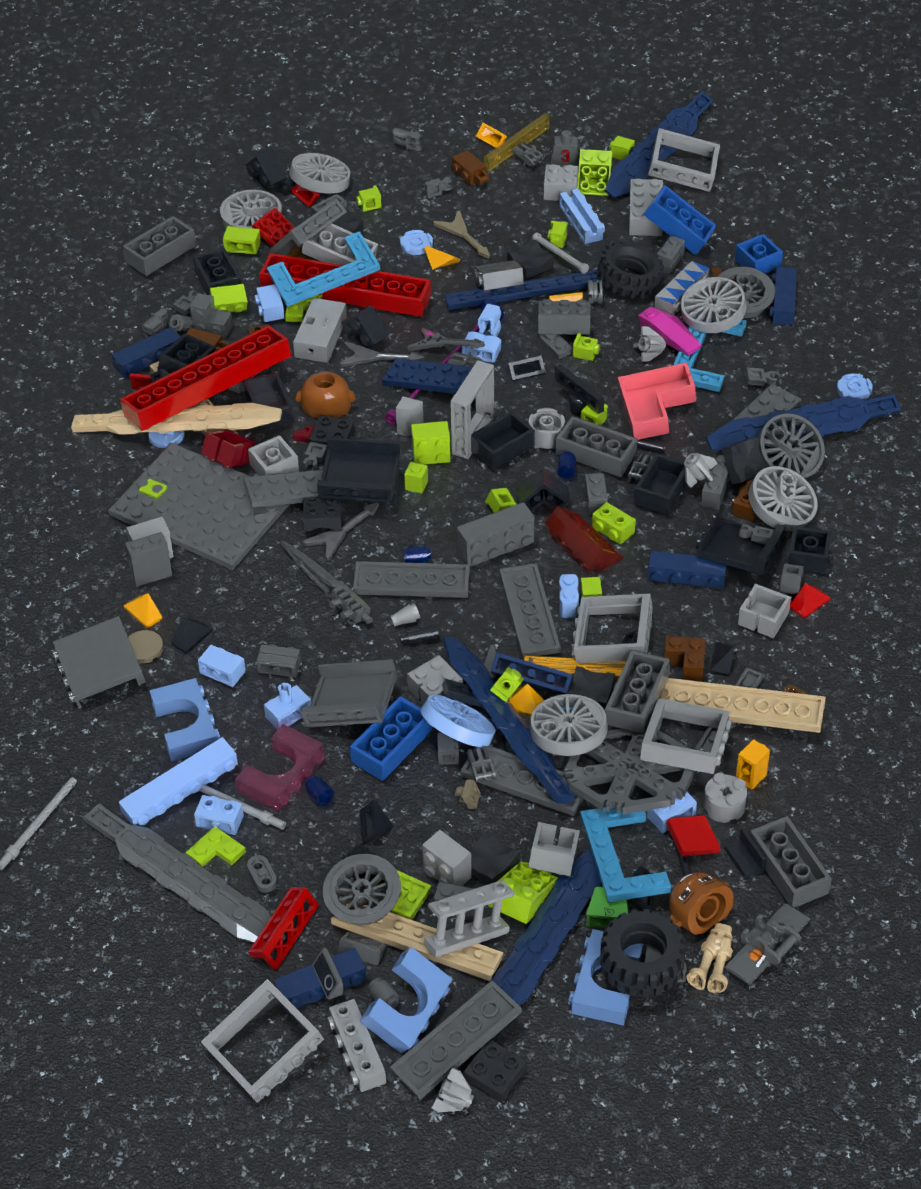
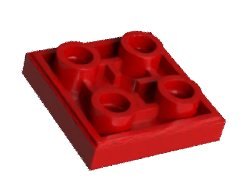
M276 208L252 225L253 229H260V236L271 247L276 245L295 228Z
M705 815L670 818L667 820L666 824L681 857L719 853L721 848Z

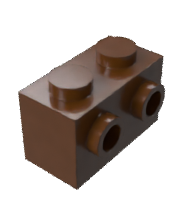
M748 479L746 484L740 487L738 496L733 498L731 507H733V516L753 523L757 515L749 501V488L753 480Z

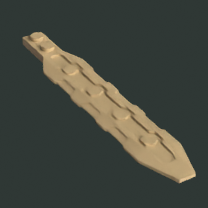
M256 403L224 406L199 405L197 407H189L181 413L175 414L144 431H141L125 418L123 410H119L109 414L75 415L71 428L73 432L109 431L119 435L137 434L139 432L206 431L208 429L239 430L280 421L282 409Z

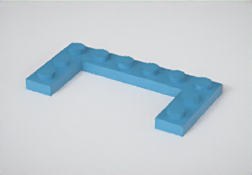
M360 231L344 237L345 243L356 261L295 284L283 262L267 267V271L287 307L381 270L378 261Z
M741 320L737 325L723 331V333L742 337L747 321ZM689 327V331L702 346L707 333H702ZM701 347L690 356L679 351L674 365L688 364L695 387L720 392L725 375L693 369Z
M606 807L603 808V811L599 808L580 811L583 827L607 902L671 893V884L666 872L624 878L608 831V827L646 822L645 811L623 814L622 809V812L617 814V808H611L609 812H606Z

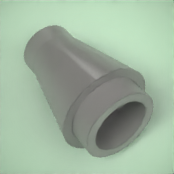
M408 604L390 617L393 625L397 626L417 622L420 615L415 604Z

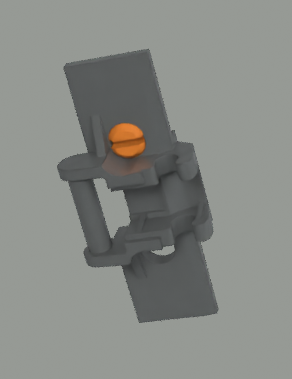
M786 903L766 924L763 922V915L759 914L754 920L755 927L751 932L747 928L742 931L741 943L744 947L725 966V969L751 985L771 963L778 965L784 954L794 944L799 943L801 940L799 932L810 921V918ZM778 942H783L775 952L772 950Z

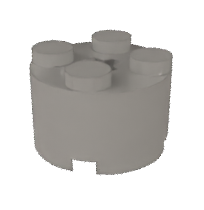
M542 408L537 410V413L534 415L533 413L530 415L529 425L535 430V446L533 447L537 449H556V438L565 427V418L562 414H558L557 410Z
M723 773L715 774L708 781L705 787L704 809H706L711 819L721 823H728L730 820H737L742 817L747 798L745 781L732 775H724Z

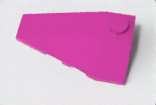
M649 307L638 315L641 327H650L663 337L667 345L690 356L701 347L699 341L677 316L654 307Z

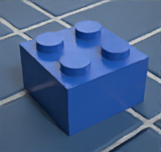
M764 234L736 245L735 261L741 267L754 268L767 274L782 266L783 251Z

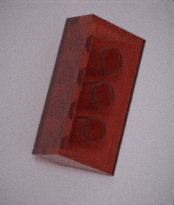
M557 506L545 522L550 528L549 532L555 537H559L561 539L560 543L566 548H570L572 550L571 554L581 559L583 566L589 570L602 571L623 559V556L576 512Z

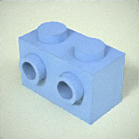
M276 286L258 287L257 295H254L256 305H259V316H263L264 322L284 319L283 303Z
M210 645L198 659L201 674L231 687H234L246 672L244 658L213 645Z
M687 792L682 800L675 798V804H670V807L648 810L647 818L663 834L669 830L666 824L668 819L696 815L697 802Z
M202 795L194 816L196 827L211 830L216 826L224 833L236 835L244 814L242 803L234 800L220 799L215 796Z

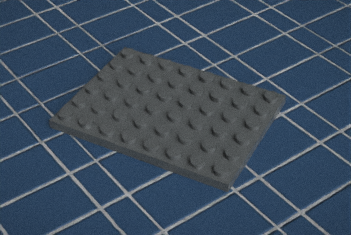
M171 443L109 509V515L132 526L163 517L170 531L171 543L234 570L290 504L252 508L244 486V477L251 476L232 468L224 467L216 461H211L202 455ZM149 478L167 485L168 489L157 500L139 492L140 487L148 484ZM155 485L153 486L152 491L158 493L163 489V487L161 485Z

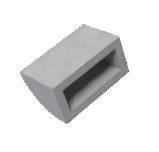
M402 397L396 407L397 434L410 436L412 435L411 424L423 423L422 401Z

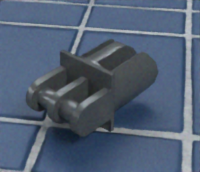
M394 128V144L405 146L406 151L408 149L416 151L421 149L419 145L421 143L419 139L421 136L419 133L414 132V129L406 131Z
M525 142L515 146L512 150L513 154L523 160V165L532 166L533 163H538V160L544 159L543 154L536 150V146L531 147Z
M162 308L155 314L150 313L151 318L142 324L145 338L166 330V327L169 325L168 315H166L167 309Z
M453 352L447 364L474 367L477 360L481 362L483 360L480 357L472 356L471 352L468 355Z
M641 453L637 461H633V466L628 474L629 479L635 478L636 481L641 479L651 462L650 455L645 454L644 456Z
M486 746L482 748L483 756L480 748H475L476 762L472 750H467L475 782L481 779L486 781L490 777L496 779L492 758L490 759Z

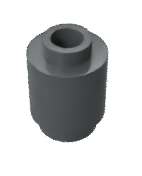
M176 314L170 318L169 326L176 332L187 333L190 328H193L192 320L188 316Z
M376 978L369 984V995L374 1001L380 998L393 1009L398 1005L400 995L387 980Z

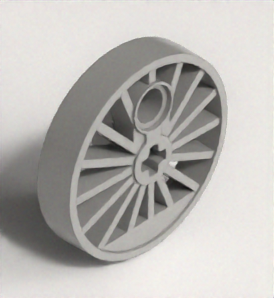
M304 153L292 160L289 171L290 177L303 188L314 192L330 194L342 192L349 186V168L334 157L319 153Z
M244 190L230 195L223 201L220 207L222 224L226 229L227 226L252 228V226H249L250 223L253 225V223L274 208L282 214V206L279 199L269 192Z
M723 277L706 278L694 283L685 291L681 300V312L685 323L692 329L702 333H719L734 327L742 320L747 309L746 298L740 285L733 280Z
M779 466L764 468L755 476L749 488V501L754 512L763 522L775 529L778 524L785 525V531H793V526L805 527L817 512L818 502L813 488L801 475L788 468Z
M565 694L551 697L540 703L531 715L530 733L533 741L541 749L555 755L573 756L587 753L604 741L608 731L606 713L602 706L593 699L581 695Z

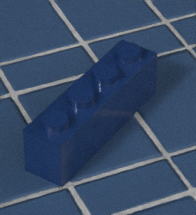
M777 267L776 274H772V282L775 284V297L770 304V317H773L772 324L793 325L797 268Z
M170 327L112 354L114 368L124 379L129 377L130 374H136L150 367L149 365L158 362L160 354L181 336Z
M651 551L648 580L724 588L725 564L697 557L696 555Z
M497 652L491 667L492 676L500 678L509 667L521 674V677L524 679L521 683L522 685L528 684L530 687L557 695L568 694L573 681V674Z
M356 948L331 957L343 981V989L359 985L367 980L366 968ZM313 964L274 979V986L296 1009L307 1003L319 1001L326 996L315 974ZM282 1005L284 1011L287 1012L288 1010Z

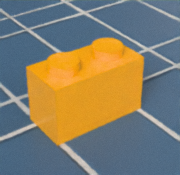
M753 739L738 754L736 777L744 780L746 787L751 790L767 776L770 749Z

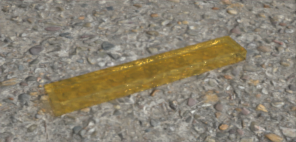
M547 113L543 114L484 156L486 171L489 172L510 157L515 146L523 142L528 144L549 128L550 115Z

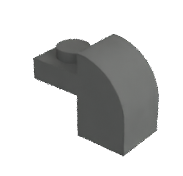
M784 563L780 592L796 595L799 593L804 566Z

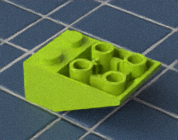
M580 149L577 189L581 194L609 196L605 189L612 169V151Z
M520 861L498 880H503L515 892L514 896L502 900L501 913L526 924L534 917L540 905L543 904L558 877L553 876L548 871L528 867L529 863ZM493 903L489 904L488 907L492 908Z

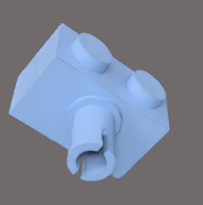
M282 683V686L279 685L278 687L279 696L264 704L265 717L279 732L303 718L301 714L302 708L311 705V699L297 685L291 688L290 684Z

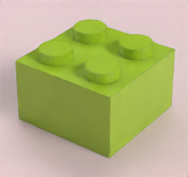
M447 421L411 424L414 463L426 465L450 462V434Z

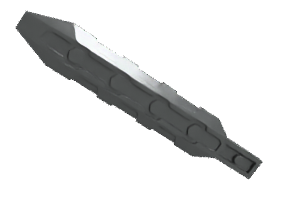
M97 804L84 816L86 823L116 843L120 857L134 867H139L148 873L164 888L172 890L188 901L187 903L191 907L205 913L219 923L221 928L237 939L254 943L271 918L266 908L250 897L243 896L230 887L221 877L213 875L197 864L196 860L186 853H181L165 842L163 837L150 828L130 825L100 804ZM284 934L282 935V941L285 940Z

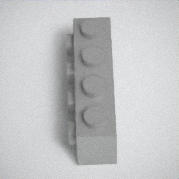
M355 999L329 1007L330 1017H327L328 1025L337 1034L334 1035L337 1047L342 1048L344 1051L342 1058L345 1066H350L351 1068L350 1077L353 1085H358L360 1092L386 1084L384 1067L367 1027L360 1022L362 1016Z

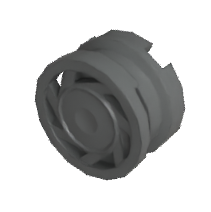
M588 280L587 294L590 304H593V302L602 304V280H597V282Z

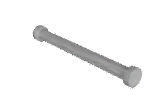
M535 233L532 236V240L535 239L539 244L578 268L581 273L585 274L588 272L589 265L581 263L542 238L541 234Z

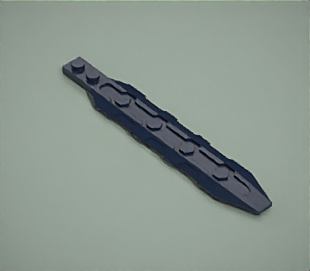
M701 91L687 106L673 109L657 127H654L649 132L648 136L641 143H638L632 149V152L624 160H621L612 169L605 192L613 199L629 194L631 179H646L649 176L654 143L659 128L691 136L697 130L698 117L714 100ZM661 144L658 160L664 161L677 148Z
M895 394L869 400L846 396L832 399L830 402L815 405L808 404L792 410H779L770 412L768 415L732 420L707 436L706 439L710 450L722 452V449L758 437L764 425L770 419L780 414H795L807 419L817 428L821 437H824V435L841 431L844 433L858 430L868 419L899 413L901 408ZM786 422L787 429L789 431V422ZM795 424V432H794V435L797 433L798 429L800 428V426H798V425H796V424ZM803 430L799 439L803 438L808 433L805 430Z
M444 637L443 642L449 661L469 685L478 702L489 713L495 726L509 741L511 748L520 761L538 777L542 786L545 787L555 803H572L575 796L555 770L552 757L548 752L535 744L528 724L519 716L511 705L510 700L508 699L505 702L491 691L495 681L490 676L491 673L483 662L456 637Z
M591 848L573 861L570 876L560 875L550 895L544 904L540 905L534 914L533 921L513 946L514 950L492 978L518 1005L529 999L538 985V980L559 952L558 948L565 937L577 924L578 917L588 901L591 900L594 889L602 884Z

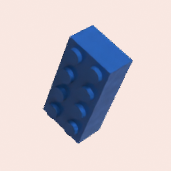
M666 185L655 195L643 213L644 216L670 236L684 239L685 248L694 255L705 245L716 227V224Z
M400 696L386 710L383 722L373 723L350 746L351 762L384 781L433 730V727L422 716L420 707Z

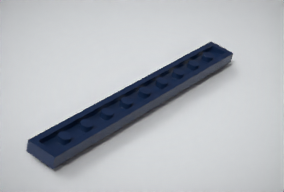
M598 270L588 271L585 274L580 272L525 281L524 284L491 290H484L482 288L445 294V302L448 310H456L587 288L588 280L597 282L600 277L597 276Z

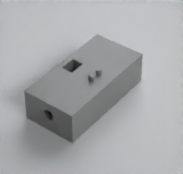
M317 298L312 299L293 341L295 358L328 363L343 329L341 322L347 319L346 303Z

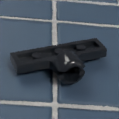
M562 364L555 366V380L570 392L569 406L574 414L581 415V411L586 405L598 414L604 412L605 400L601 394Z

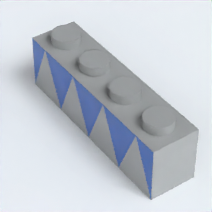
M691 261L655 296V308L667 311L673 315L679 312L685 291L694 283L710 278L708 276L709 268Z

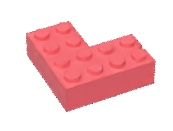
M687 363L618 377L619 393L633 438L637 440L668 434L669 423L665 408L696 402L695 384Z

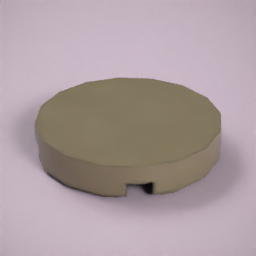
M137 631L128 637L139 664L150 663L154 658L161 656L163 640L154 631Z

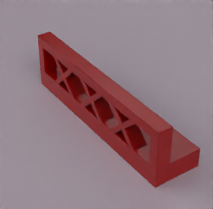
M291 887L248 951L252 958H263L272 970L278 969L319 906L306 887ZM305 900L310 904L306 912H304ZM295 915H298V925L296 928H293V918ZM287 931V942L283 944L282 935ZM274 948H276L277 957L275 958V960H273L270 956Z

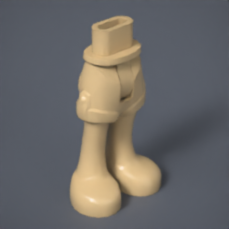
M716 923L706 941L702 943L701 953L703 957L700 967L692 968L687 973V981L696 989L703 990L705 988L711 962L715 960L713 973L709 978L707 989L711 993H721L726 990L728 980L722 973L725 962L730 960L733 952L731 948L733 937L731 926Z

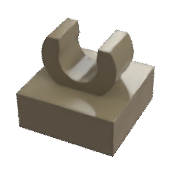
M474 779L466 780L464 787L456 788L455 795H460L459 802L466 803L468 809L477 808L481 792Z

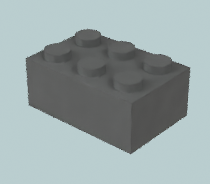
M549 299L539 301L538 334L581 333L590 335V302L586 300L552 301Z

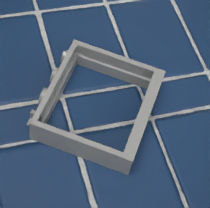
M659 128L648 175L710 192L715 178L720 145ZM660 145L712 158L710 173L707 174L659 161Z
M478 360L451 400L452 454L469 459L472 454L471 434L494 420V365ZM476 397V414L471 420L470 404Z
M651 594L581 597L580 606L577 607L578 618L575 619L576 631L573 632L575 644L571 645L572 656H575L576 662L627 661L631 650L648 654L653 612ZM640 613L637 643L585 646L589 615Z
M658 698L642 742L640 760L714 774L716 765L720 766L725 743H727L731 730L732 720H729L730 711ZM663 718L718 728L711 753L655 742Z
M267 979L210 1032L201 1043L258 1103L265 1095L268 1096L278 1083H282L287 1078L288 1073L295 1067L300 1066L311 1051L318 1049L317 1046L324 1038ZM276 998L308 1033L251 1086L218 1050L272 999Z

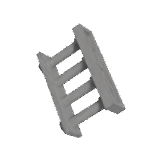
M501 880L429 903L428 907L438 917L436 934L425 937L424 946L436 958L508 934L510 926L500 917L502 900L514 896L515 892ZM493 903L491 916L482 919L484 906ZM475 909L473 922L464 925L466 911ZM456 915L455 928L445 931L447 918Z

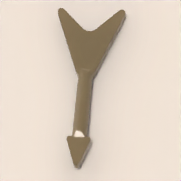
M457 211L453 222L433 221L434 226L464 238L478 251V255L487 259L490 258L487 247L481 246L468 234L460 211Z

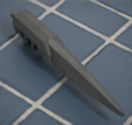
M281 541L283 547L299 567L331 599L329 606L331 608H343L340 613L342 619H353L354 623L365 621L369 624L372 622L373 618L370 616V607L345 583L338 581L319 564L286 541Z

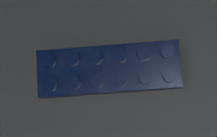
M396 358L382 378V383L386 386L456 394L473 367Z

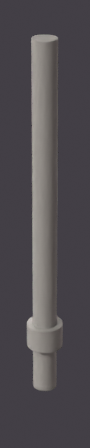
M71 777L18 840L5 850V855L0 860V870H3L11 860H14L19 855V850L76 785L77 780Z
M202 785L199 790L208 796L242 803L243 812L260 819V822L266 825L271 824L282 830L286 826L285 821L274 817L272 813L256 809L207 785Z

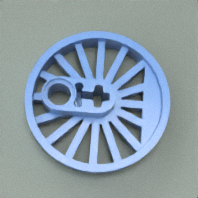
M430 695L421 708V714L427 723L447 736L476 747H487L490 745L495 733L494 725L484 715L470 706L445 696Z

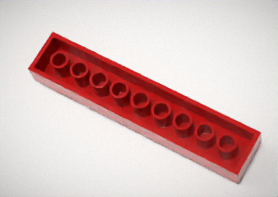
M270 253L259 273L261 287L275 285L267 271V267L280 262L284 263L295 284L344 265ZM377 271L318 295H322L323 300L343 302L361 307L372 305L374 309L422 317L431 297V280Z
M268 325L121 398L120 402L124 417L141 431L147 430L165 421L167 418L179 414L183 410L193 407L197 403L209 399L211 396L225 391L227 388L239 384L241 381L255 376L257 373L291 357L288 338Z

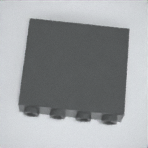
M335 199L291 230L267 253L286 256L293 255L303 248V243L343 216L347 211L339 200Z
M119 616L53 641L55 650H52L56 661L60 660L61 662L57 664L61 675H66L63 678L64 684L67 689L71 688V691L68 692L72 703H77L79 709L82 708L79 700L136 678L138 685L146 683Z
M393 659L318 665L321 678L309 707H303L301 710L306 727L383 722L398 676Z

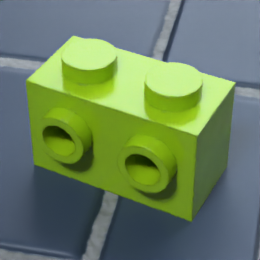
M227 226L223 237V245L227 252L257 254L261 243L260 229Z
M244 284L210 288V296H214L216 310L227 312L247 310L248 301Z
M607 502L592 514V527L619 544H622L635 533L636 519Z

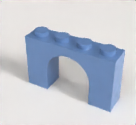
M196 678L149 690L156 718L182 711L190 712L198 717L196 722L190 727L164 734L171 762L191 757L220 739L218 729L213 728L215 725L213 714H208V711H210L208 700H203L205 696L203 686L198 685Z
M592 929L591 936L586 937L584 944L586 954L581 955L579 968H581V972L575 975L574 986H576L575 992L571 991L569 997V1004L572 1005V1014L624 1026L630 995L603 989L591 977L597 969L602 967L600 965L601 938L603 937V931ZM633 944L624 949L623 952L630 959L641 962L644 944Z
M412 947L400 955L392 971L414 988L418 997L416 1014L414 1016L402 1015L378 998L368 1006L360 1019L363 1025L401 1054L418 1044L419 1039L417 1037L420 1032L423 1033L430 1023L428 1021L429 1017L433 1016L439 1009L440 1005L438 1002L450 991L448 986L452 981L451 977Z

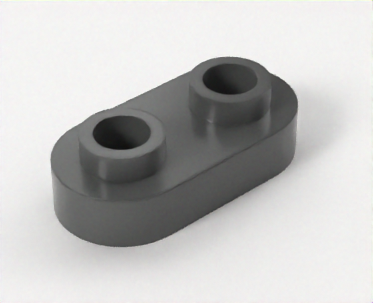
M262 855L252 856L247 862V868L256 888L263 893L272 892L277 887V878L267 858Z

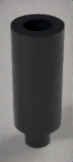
M290 174L281 184V192L283 194L290 192L296 184L290 177Z
M436 625L406 631L405 635L399 636L400 642H408V645L438 640V627Z

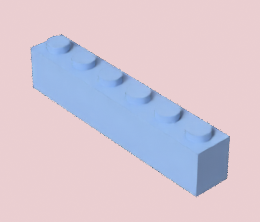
M223 737L120 800L121 813L131 825L143 826L147 824L150 819L163 814L169 807L182 802L188 795L198 792L202 785L214 782L223 773L233 770L238 765L236 753Z

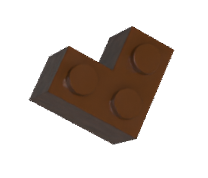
M666 636L664 658L670 659V666L683 667L682 680L702 682L706 639Z

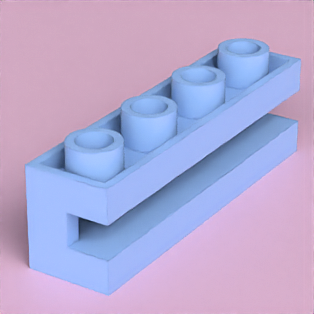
M578 189L572 190V197H569L566 192L560 193V207L584 244L603 240L604 224L599 221L597 214L593 212L585 196Z

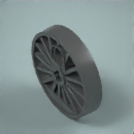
M780 414L770 419L759 432V450L761 458L767 467L774 466L772 462L783 455L777 466L782 467L785 462V468L791 470L792 467L793 471L806 479L813 475L822 465L825 455L824 442L817 428L807 419L795 414ZM786 422H789V431L787 429ZM795 424H796V425L800 426V428L798 429L797 433L794 435V432H795ZM805 430L808 434L799 439L802 431ZM811 437L812 443L802 444L803 441ZM764 446L771 447V449H765ZM779 453L770 460L767 456L768 454Z

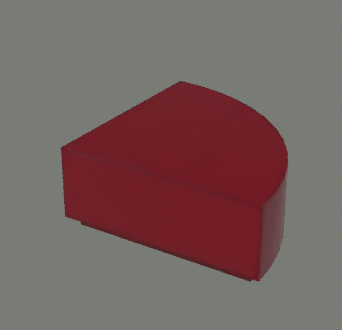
M306 426L305 429L295 431L292 435L293 440L310 443V437L315 427Z

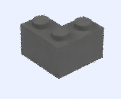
M197 293L190 305L193 328L222 335V338H226L233 326L231 312L216 310L214 296Z

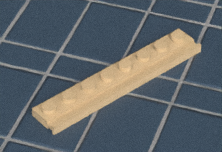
M362 905L361 907L358 906V908L364 909L368 905ZM391 912L380 921L370 925H354L337 918L335 915L331 918L332 925L404 951L412 947L429 960L491 981L492 975L496 972L503 958V952L481 944H475L435 958L424 946V938L435 935L437 929Z

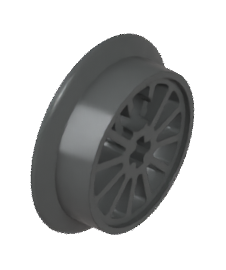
M734 267L725 270L718 276L733 280L742 288L747 303L746 313L743 318H752L761 314L774 300V284L766 274L750 267Z
M357 854L341 860L329 871L323 884V898L330 912L337 918L354 925H370L383 919L397 903L401 891L400 877L395 867L386 859L372 854ZM366 873L365 879H359V874ZM371 874L376 875V877L371 882H369ZM355 876L356 881L352 883L349 878ZM381 880L385 881V883L376 886ZM343 884H346V885H347L348 887H350L351 889L341 888V887H342ZM338 895H347L343 898L338 897ZM362 905H368L364 909L358 908V906L361 907Z

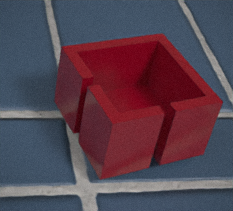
M228 429L206 433L201 454L207 456L211 461L222 463V466L227 468L237 465L242 466L243 464L250 463L248 449L254 447L256 442Z

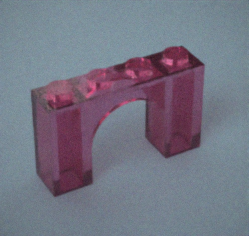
M284 724L271 737L272 748L274 751L295 762L294 767L282 775H268L247 765L235 778L238 792L277 812L282 806L287 804L289 797L294 791L299 790L301 783L305 778L310 777L313 769L323 761L325 756L323 743Z

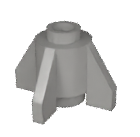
M642 326L641 335L644 337L640 338L639 343L633 344V348H639L643 351L641 353V361L648 362L663 352L666 343L663 337L650 327Z
M699 453L689 454L684 462L685 482L691 488L697 483L696 479L704 480L706 478L712 481L713 478L710 475L709 469H712L718 463L710 456Z
M453 1067L451 1068L447 1079L442 1081L438 1096L442 1099L437 1097L432 1109L438 1112L462 1111L464 1107L469 1108L474 1095L471 1094L472 1089L461 1071Z

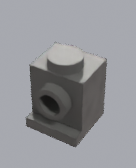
M437 733L439 765L459 764L458 741H454L453 738L444 733Z

